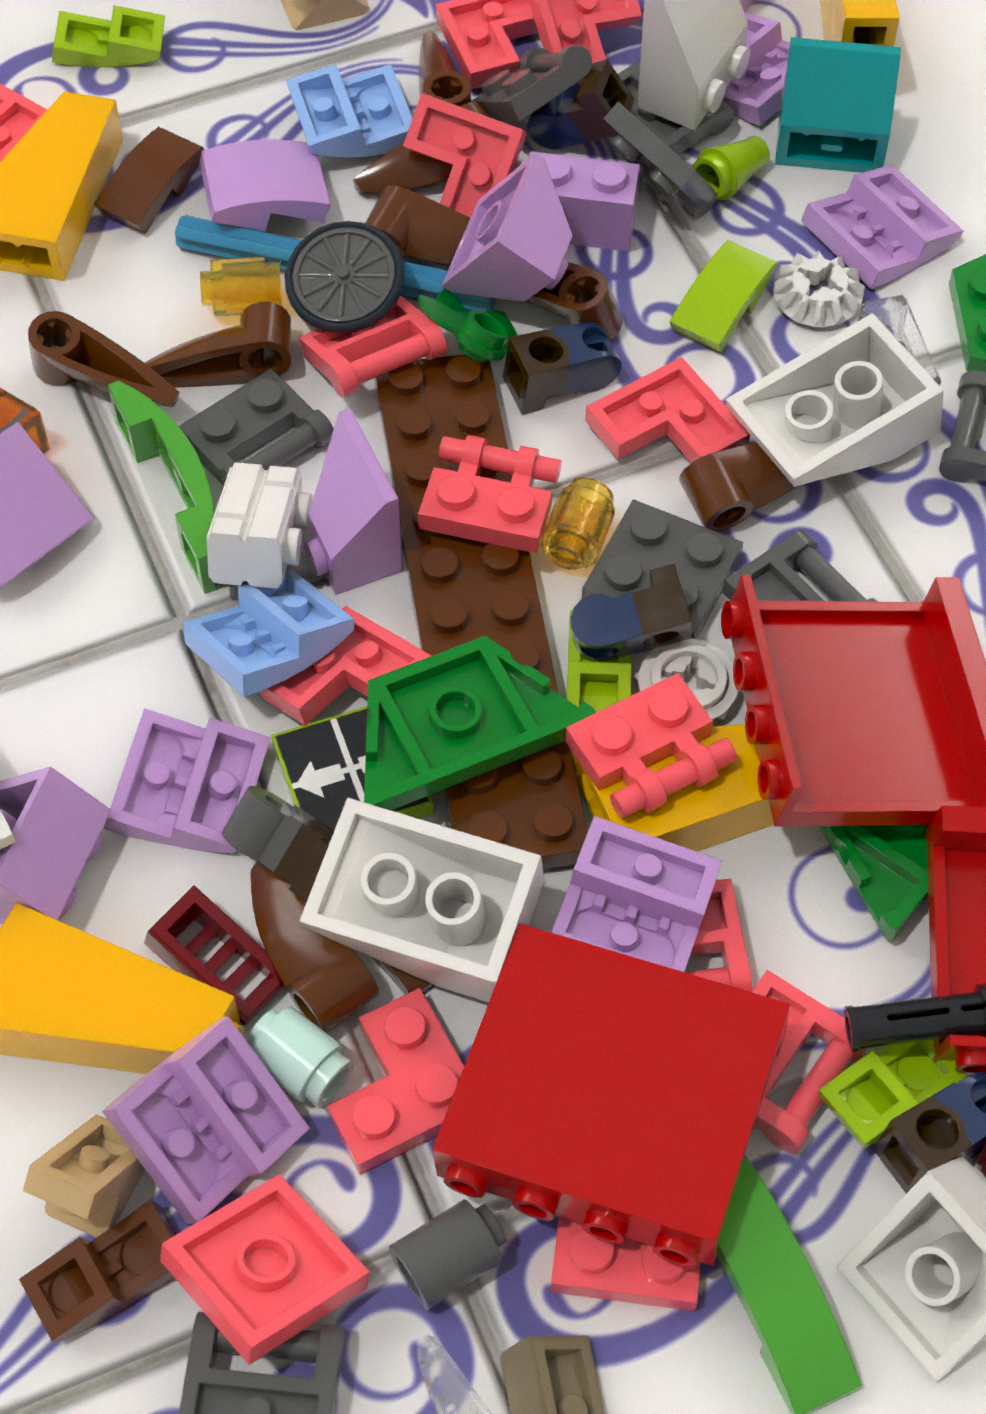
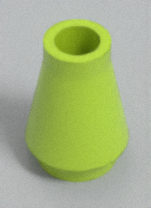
M750 136L742 141L704 149L698 155L692 168L717 193L716 200H727L760 168L768 164L770 151L762 138Z

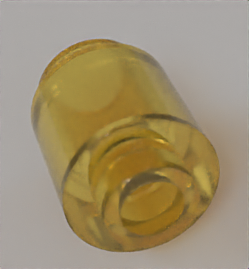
M265 257L211 259L210 271H200L202 306L213 305L215 317L239 316L249 305L257 302H272L282 306L280 262L266 263Z
M579 477L573 479L568 486L560 490L540 542L543 551L555 565L568 570H576L590 567L597 562L615 516L614 495L605 484L592 478Z

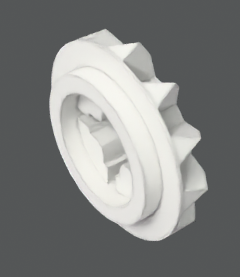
M819 250L811 259L797 253L791 264L780 265L773 286V295L780 310L792 320L812 327H831L846 322L858 312L862 304L865 286L859 282L858 268H846L842 255L833 260H827L823 258ZM820 281L828 282V288L822 287L818 292L815 291L811 297L809 296L810 284L817 285Z
M691 638L654 648L647 654L639 669V692L677 673L684 680L685 676H689L690 669H695L694 678L697 679L696 688L698 689H694L692 693L712 720L716 718L724 720L729 708L736 701L738 694L733 682V662L724 651L709 642Z

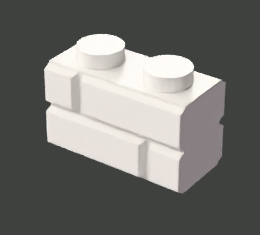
M236 462L230 467L206 537L208 576L213 583L242 585L243 581H247L252 587L278 589L280 584L283 583L287 566L299 565L302 551V529L308 530L310 527L309 511L312 504V494L302 493V473L299 472L298 468L270 466L268 470H264L262 465Z

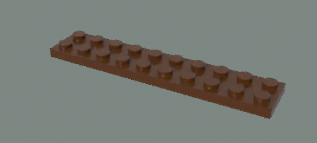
M465 354L438 357L431 361L428 359H418L374 378L392 486L399 499L400 532L420 649L433 656L477 638L487 636L508 650L515 661L523 665L532 666L550 678V689L558 693L530 553L528 551L418 529V512L433 468L457 472L460 465L439 460V448L443 436L466 440L468 435L486 438L487 445L508 449L490 360L482 363L469 358ZM483 468L480 474L481 477L510 483L513 476L512 474ZM566 741L444 789L451 829L541 855L543 869L576 864L588 832L571 750Z

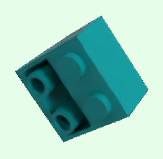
M791 37L778 120L775 165L858 173L884 167L892 125L901 47Z

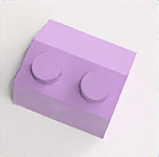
M530 151L529 158L534 153H537L545 159L573 235L569 244L629 252L644 165Z
M50 766L0 781V810L16 840L15 843L0 850V923L2 924L16 903L56 920L61 919L75 901L76 889L74 886L84 865L94 857L103 841L101 830L111 809Z

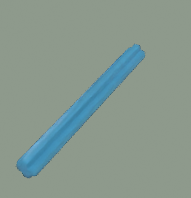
M188 215L180 217L175 229L176 245L182 249L285 271L295 247L302 241L301 239L259 230L211 222V220ZM404 262L405 279L401 296L418 299L420 295H424L435 300L437 295L445 289L442 287V283L448 271ZM451 292L465 309L471 311H491L496 298Z

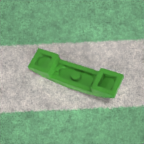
M120 381L108 384L115 421L136 462L139 463L159 455L187 508L175 513L181 549L204 594L216 590L217 583H213L208 576L206 540L215 512L210 485L197 452L177 423L150 398Z
M745 1155L718 1240L717 1257L763 1344L760 1355L790 1413L810 1414L859 1391L862 1384L836 1319L808 1260L774 1198Z

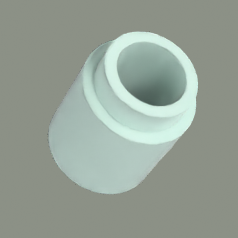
M293 1007L285 1008L280 1013H277L275 1010L268 1011L255 1024L247 1039L248 1044L252 1046L253 1051L278 1085L300 1103L309 1100L316 1107H323L343 1087L353 1069V1062L343 1055L344 1046Z

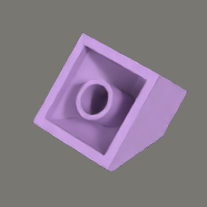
M534 153L478 200L442 283L443 288L453 293L525 302L543 288L551 290L558 284L568 267V261L564 256L573 235L544 158Z
M351 408L339 411L309 511L311 540L304 542L305 553L315 576L325 574L335 595L402 571L399 499Z

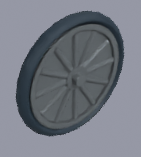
M334 222L316 229L295 247L287 263L285 291L290 305L295 312L311 326L333 333L357 332L383 319L395 306L402 293L405 279L404 262L399 249L391 238L378 228L362 222Z

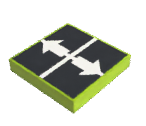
M367 706L309 723L306 726L303 725L271 735L273 749L293 805L300 807L333 830L337 826L347 798L364 802ZM428 795L391 811L420 819L434 814V803L431 796Z

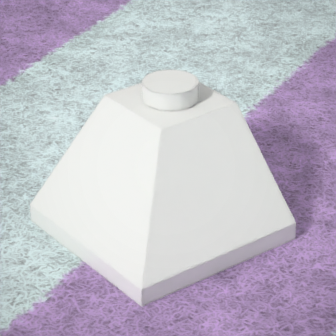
M963 1156L929 1170L837 1265L839 1270L936 1382L948 1374L986 1336V1181Z

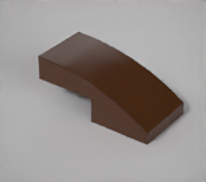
M158 126L124 159L104 186L94 206L101 214L146 235L169 193L178 197L181 196L200 163L199 160L202 151L205 150L204 147Z
M152 1200L148 1201L91 1242L78 1237L19 1279L52 1342L59 1343L126 1309L174 1279L173 1275L161 1263L160 1257L162 1243L177 1234L159 1204Z

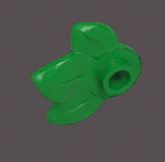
M443 289L435 300L424 295H420L418 298L423 312L438 326L454 334L459 341V349L475 361L486 363L489 360H502L507 353L509 337L517 336L511 321L504 312L493 310L486 312L472 310L469 312L446 289Z

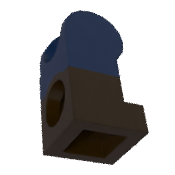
M608 59L593 63L590 72L582 81L575 83L531 113L527 123V131L537 144L552 150L564 149L615 135L617 132L603 118L617 102H620L630 111L635 99Z
M594 322L577 325L569 324L509 337L502 377L521 414L543 409L545 398L576 390L591 392L606 387L619 375L622 369V362L600 324Z
M675 564L650 570V588L614 598L604 594H592L581 599L573 608L570 617L573 643L577 651L585 658L593 661L621 658L691 639L692 621Z
M980 1071L957 1084L954 1082L890 1120L873 1151L906 1194L929 1170L961 1156L969 1160L981 1153L986 1143V1073Z

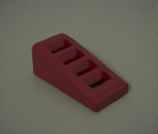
M195 885L147 931L144 944L173 970L233 995L240 1023L245 1027L285 986L266 950ZM196 921L203 929L184 947L177 938ZM216 937L224 945L203 964L195 956ZM234 953H237L245 961L222 982L215 973ZM257 969L266 978L242 1000L234 991Z

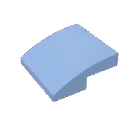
M333 64L286 80L311 154L328 157L382 155L405 141L412 121V115L391 64L343 80L337 65Z
M293 569L286 570L283 583L280 584L278 589L252 587L248 582H243L242 585H238L239 606L184 621L185 644L243 697L270 688L305 670L323 658L354 631V618Z

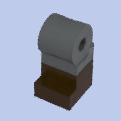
M249 786L221 833L224 839L235 849L260 862L291 884L289 890L307 902L335 830L300 807L292 806L275 794L256 786Z

